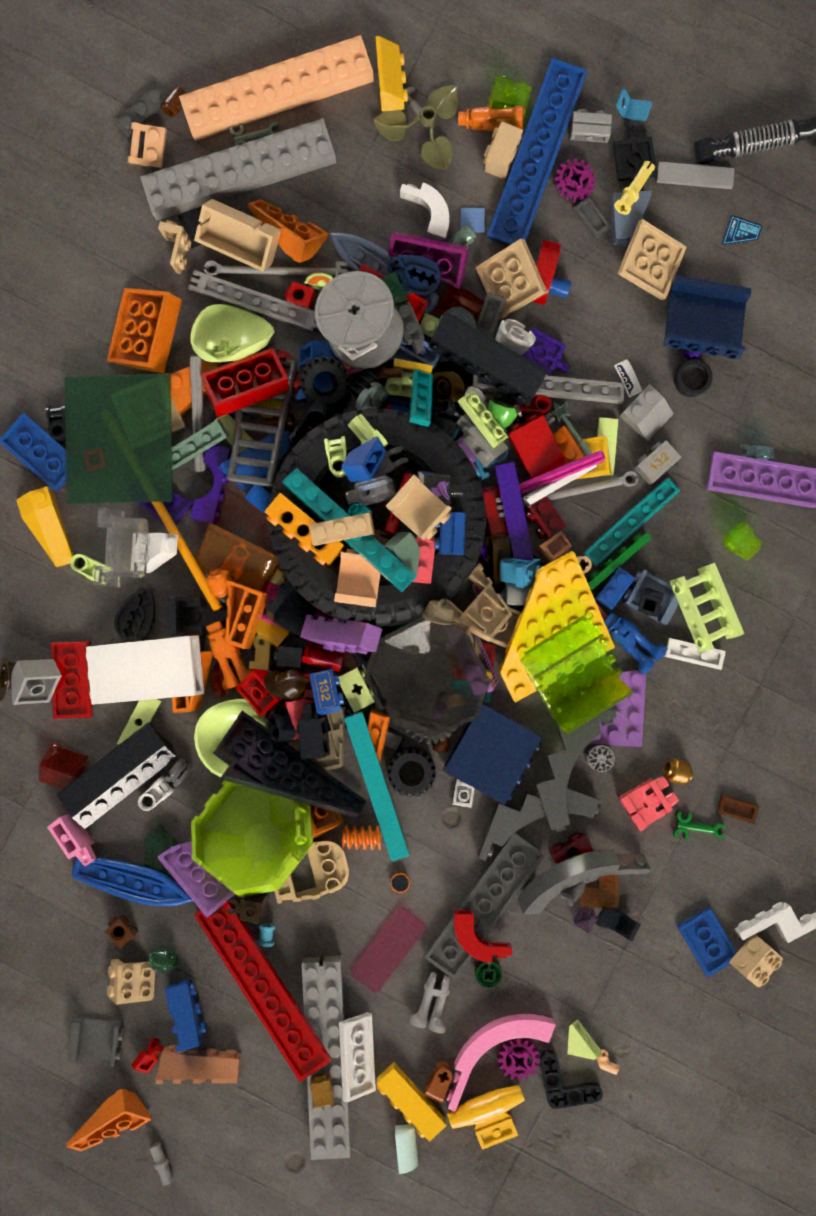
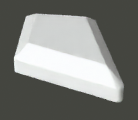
M373 342L360 348L338 346V349L353 361L375 349L377 344Z

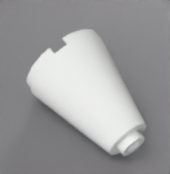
M506 319L505 322L503 320L500 323L495 340L522 356L534 344L535 336L531 331L529 333L524 330L525 326L522 323Z

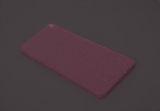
M399 907L351 969V975L374 993L379 992L426 930V925L404 907Z

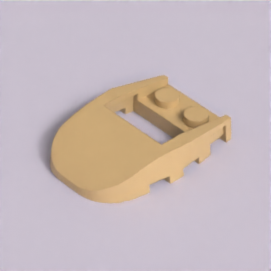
M332 841L313 842L312 847L308 851V856L316 887L296 892L292 875L290 874L280 889L275 891L277 903L280 904L283 900H293V902L306 899L314 900L327 893L331 894L341 889L349 877V867L343 849Z

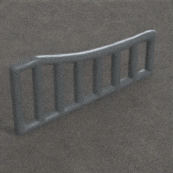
M279 358L282 367L289 368L287 375L289 391L269 399L281 400V410L250 405L235 411L234 439L227 480L267 487L273 486L297 370L296 361ZM243 412L279 417L277 427L243 422ZM242 429L275 434L274 444L241 439ZM240 447L272 451L271 459L267 461L240 457ZM237 464L267 468V478L235 474Z

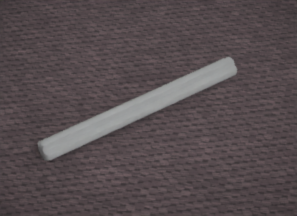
M199 356L190 357L193 434L204 428L203 393L200 376L202 368ZM205 451L194 457L195 471H205V463L203 462Z

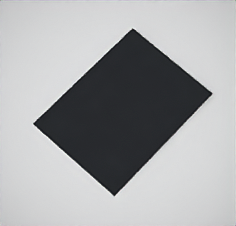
M202 206L178 215L181 226L191 240V248L202 245L194 241L197 226L201 223L199 218Z

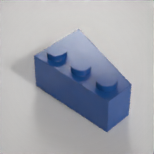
M191 978L170 983L165 988L169 1015L172 1014L175 1024L172 1027L173 1034L177 1033L179 1045L175 1046L177 1053L199 1047L207 1032V1025L205 1020L202 1021V1006L200 1002H197V988L195 983H192Z

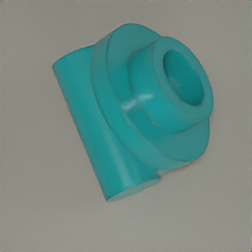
M355 503L348 510L349 516L372 513L363 503Z

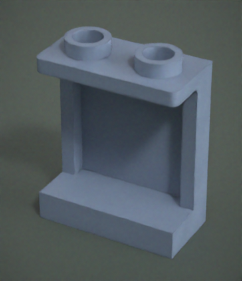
M645 569L640 572L637 571L634 575L635 579L632 588H628L623 596L625 599L623 604L638 611L646 587L663 592L665 594L657 617H647L662 625H668L679 604L672 586L649 574Z

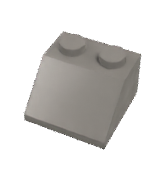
M649 384L620 417L648 442L674 413L665 398Z
M54 659L21 660L16 662L11 674L13 705L50 702L62 676Z

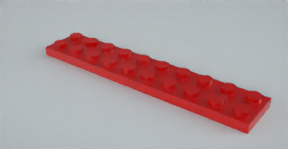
M228 900L208 918L199 910L194 914L195 918L299 1082L333 1060L246 923L239 920V912L234 915L227 913L228 909H236L233 903H229Z

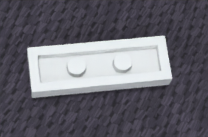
M668 638L666 644L668 650L664 657L722 670L726 651L712 649L699 653L696 645L693 643Z

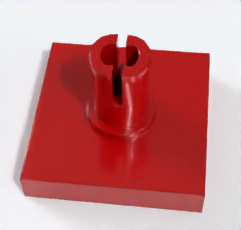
M309 640L302 657V662L315 665V672L327 669L339 672L346 651H328L322 649V645Z

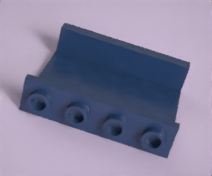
M676 275L670 289L663 346H668L672 349H685L693 353H707L710 356L719 355L728 359H740L745 351V346H742L746 302L751 296L752 288Z
M479 702L442 769L444 772L505 805L506 801L509 802L512 799L515 785H519L522 781V773L525 767L529 768L533 761L531 757L534 751L537 752L540 749L542 737Z

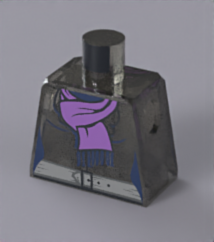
M417 471V478L447 506L451 505V497H463V485H450L449 475Z

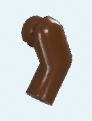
M379 366L376 375L381 380L402 378V368Z

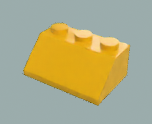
M376 36L381 110H404V102L408 101L407 89H403V84L406 83L405 71H401V66L404 65V53H400L398 44Z

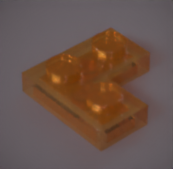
M619 875L600 876L598 878V887L585 886L584 892L579 898V907L618 908Z

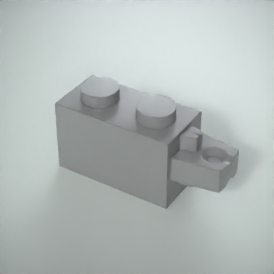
M467 413L457 421V424L464 433L461 437L462 441L485 468L509 449L503 441L493 448Z

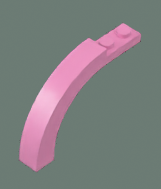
M514 1014L496 1019L475 1032L464 1044L454 1062L455 1070L458 1071L455 1072L453 1077L454 1086L448 1090L446 1095L448 1109L456 1111L469 1075L476 1062L486 1051L501 1042L515 1038H532L549 1043L556 1026L554 1019L536 1014Z

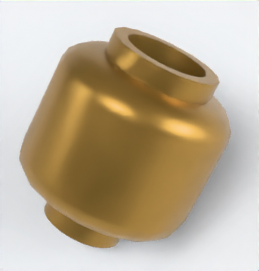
M672 758L664 764L663 774L669 782L685 785L693 778L692 766L685 760Z

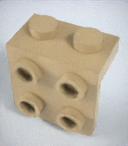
M167 220L165 223L160 221L158 229L165 240L175 243L170 264L177 274H181L187 265L185 257L187 251H190L191 240L184 228L178 226L176 222Z
M754 934L729 963L754 985L761 987L768 982L772 972L779 969L783 958Z
M111 959V966L108 967L110 985L107 986V996L116 1005L152 1000L154 998L155 963L153 961L124 964L119 959Z

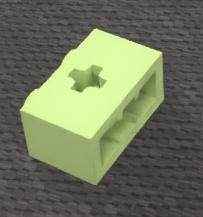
M358 667L339 677L340 686L354 713L375 702V694L372 688H368L365 682L368 678ZM354 684L362 685L361 694L353 692Z

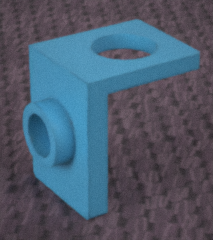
M622 89L616 104V108L623 119L641 121L647 120L652 107L651 101L631 99L626 89ZM623 98H625V103H624V106H623V108H622V101H623Z

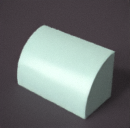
M413 1124L395 1125L399 1174L414 1170L418 1166L415 1126Z

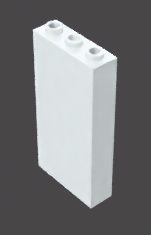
M199 635L86 647L88 679L90 682L89 695L92 704L204 694Z

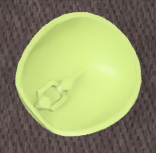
M214 304L201 311L196 318L191 331V344L195 353L205 361H237L254 355L263 349L275 331L268 321L251 311L232 305Z
M245 699L228 700L212 706L202 714L196 724L194 740L198 756L203 764L219 777L223 775L228 764L212 753L241 711H244L268 729L264 721V715L260 717Z

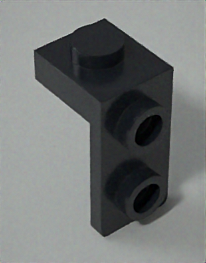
M603 907L596 921V925L614 930L630 941H633L641 926V923L625 913Z

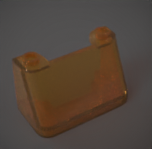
M209 523L195 557L204 575L205 573L210 574L209 572L215 568H221V570L229 571L234 582L262 592L266 591L269 582L279 567L276 555L212 523Z

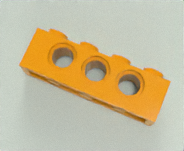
M281 493L264 511L268 514L266 518L274 526L280 524L284 528L282 532L290 539L293 537L297 538L300 541L298 545L306 552L309 550L313 551L316 554L314 558L322 565L325 563L330 565L345 547L340 541L325 544L320 550L315 549L312 544L309 525L316 522ZM288 512L292 513L293 520L290 523H284L283 515ZM303 525L309 527V533L306 536H300L298 533L299 528Z

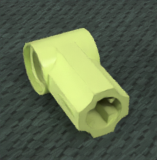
M362 414L356 416L348 424V427L361 441V445L374 437L380 439L383 447L388 444L380 432L374 430Z

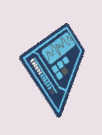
M732 215L722 245L757 241L762 225Z

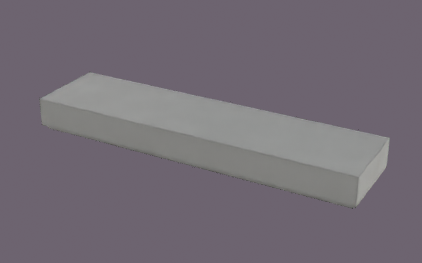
M658 162L656 183L732 189L735 168Z

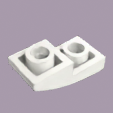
M456 779L452 805L471 808L475 788Z

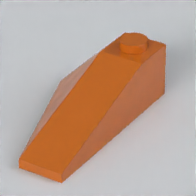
M120 1089L107 1098L68 1141L67 1148L83 1151L102 1143L105 1137L113 1136L115 1138L120 1136V1131L128 1128L132 1131L152 1120L151 1115L136 1093Z

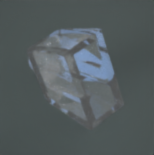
M386 475L372 478L371 481L355 483V490L346 492L349 504L358 502L360 505L365 506L391 500L396 495L393 480ZM367 490H370L369 495L366 496Z

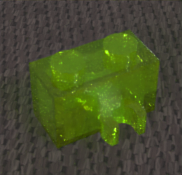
M496 76L488 106L504 109L521 105L524 106L525 116L532 87L525 82L518 83L511 81L507 77Z

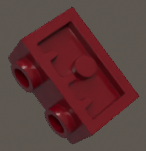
M547 496L525 507L527 510L526 516L531 522H535L538 527L536 530L541 538L545 537L548 540L567 527Z

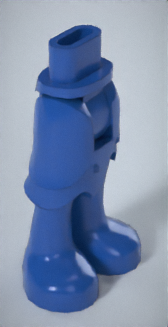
M611 612L604 619L608 632L611 633L614 640L627 654L629 652L639 664L638 670L643 675L654 666L655 662L635 646V641L656 661L667 652L668 648L665 645L653 644L639 632V629L626 619H622L621 616L618 617L614 612Z

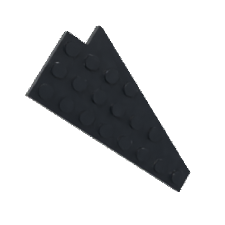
M244 711L239 713L212 753L228 764V767L221 776L222 780L354 818L360 815L366 803L365 799L313 761L301 759L299 751L285 741L273 742L270 738L269 730Z

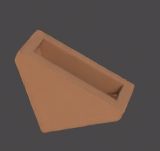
M560 531L538 546L537 549L547 564L567 554L572 545L563 532Z

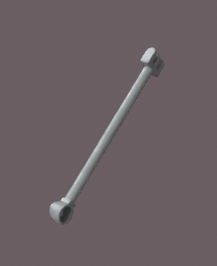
M210 260L205 263L204 271L206 274L214 277L222 273L273 275L325 273L337 277L349 272V270L342 269L349 266L347 262H336V268L269 267L262 272L251 266L221 265ZM210 268L216 269L214 273H210L208 270Z
M629 471L620 478L552 492L547 495V498L551 501L619 485L632 487L637 484L638 479H633L631 483H628L626 477L632 479L638 475L633 471ZM501 497L495 499L496 503L501 502ZM502 505L497 506V509L502 510ZM504 512L499 514V518L504 517Z

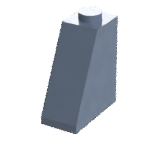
M639 191V199L632 204L631 211L627 215L619 213L614 206L615 202L622 197V192L612 194L610 198L613 245L618 244L620 247L629 246L637 223L643 218L651 197V191Z

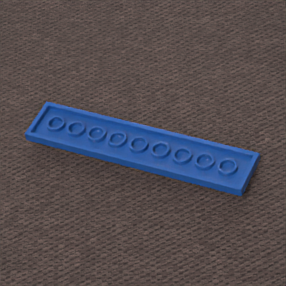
M555 58L551 59L487 238L508 246L519 239H525L526 241L588 70Z

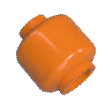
M221 568L211 570L209 572L210 575L206 578L211 595L217 596V598L228 596L227 580L233 581L229 571L221 570Z

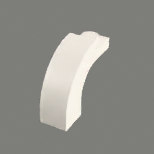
M426 183L422 184L421 190L413 184H402L400 198L424 206L430 214L431 221L427 230V238L445 242L449 229V210L444 198L436 189Z

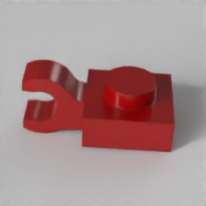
M154 1037L150 1040L148 1050H142L132 1062L133 1070L145 1074L149 1073L159 1060L158 1054L164 1049V1046L158 1044L160 1039Z

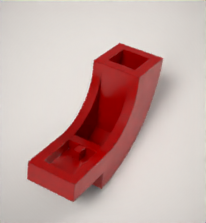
M543 239L536 267L547 293L533 300L532 302L542 305L546 303L562 244Z

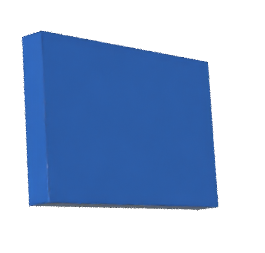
M710 907L677 925L678 930L707 978L728 966L731 959L737 953Z

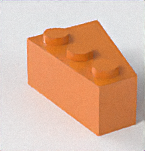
M227 580L228 618H226V643L242 649H251L269 594Z

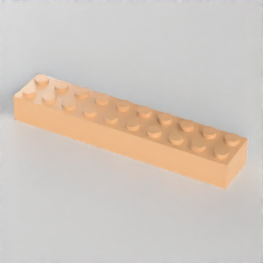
M359 35L181 95L179 98L192 136L195 141L228 131L230 126L234 129L239 127V124L246 125L374 82V76L362 37Z

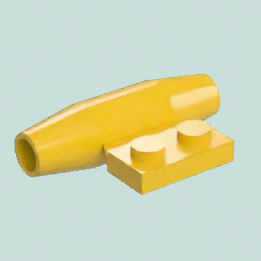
M520 1085L500 1088L464 1102L456 1108V1111L451 1110L447 1115L452 1129L475 1124V1133L483 1150L518 1136L512 1117L507 1111L525 1101Z

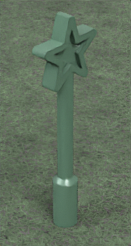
M554 402L555 410L550 413L551 417H557L559 423L563 419L579 443V447L584 455L592 454L586 442H583L567 416H571L566 410L569 404L565 402L560 406Z

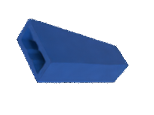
M285 429L279 459L291 447L288 444V438L291 433ZM270 434L259 442L274 444L275 434ZM247 448L240 452L239 456L270 461L272 451ZM230 459L218 466L226 476ZM237 464L235 474L263 478L268 469ZM234 482L245 493H248L254 486L253 484Z

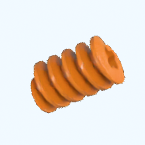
M346 824L342 835V849L345 844H347L348 849H351L354 844L356 850H358L362 844L363 849L366 850L368 844H370L371 850H374L376 845L381 850L382 831H380L378 825H376L374 831L371 825L368 826L367 831H365L363 825L360 826L359 830H357L356 825H353L352 829L349 830L348 824Z

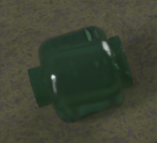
M157 946L153 952H150L148 962L153 971L170 973L177 967L179 955L172 947Z

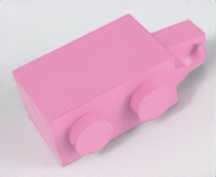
M69 813L59 817L47 827L68 859L76 856L84 866L97 859L91 848V845L95 842L87 830L79 825Z

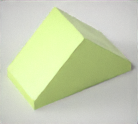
M576 1020L569 1026L567 1054L592 1060L596 1059L602 1051L579 1020Z

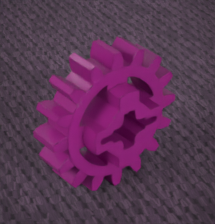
M575 158L574 162L571 163L568 159L566 166L561 163L560 170H557L555 173L557 177H555L554 183H558L555 190H561L559 196L566 195V201L570 197L573 202L578 197L583 201L584 195L590 196V191H593L596 178L592 177L595 170L590 171L591 164L585 166V160L578 163L577 158ZM567 172V177L563 180V175ZM587 181V186L583 189V183Z
M516 1038V1041L510 1039L509 1044L503 1042L504 1049H499V1054L502 1056H498V1062H501L499 1068L500 1070L504 1069V1075L510 1074L511 1080L517 1077L518 1081H521L523 1076L528 1080L529 1073L534 1076L533 1069L539 1068L536 1062L540 1061V1057L537 1055L539 1052L537 1048H534V1043L530 1042L528 1044L527 1038H524L523 1041H520V1038ZM507 1054H508L509 1057H510V1059L508 1060V1063H506ZM529 1054H531V1062H530V1063H529L528 1060H527V1059L530 1057Z

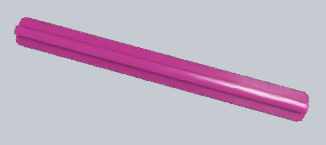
M599 450L520 483V493L523 495L599 464L606 459L602 450Z

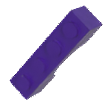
M214 445L206 450L203 462L213 472L214 485L205 497L194 499L190 519L216 525V521L220 520V503H223L225 500L226 492L224 491V486L228 484L229 480H227V476L218 466L231 458L232 450L230 448Z

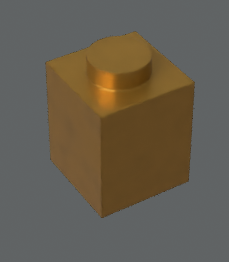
M318 1073L311 1077L310 1088L314 1108L333 1105L335 1094L331 1074Z

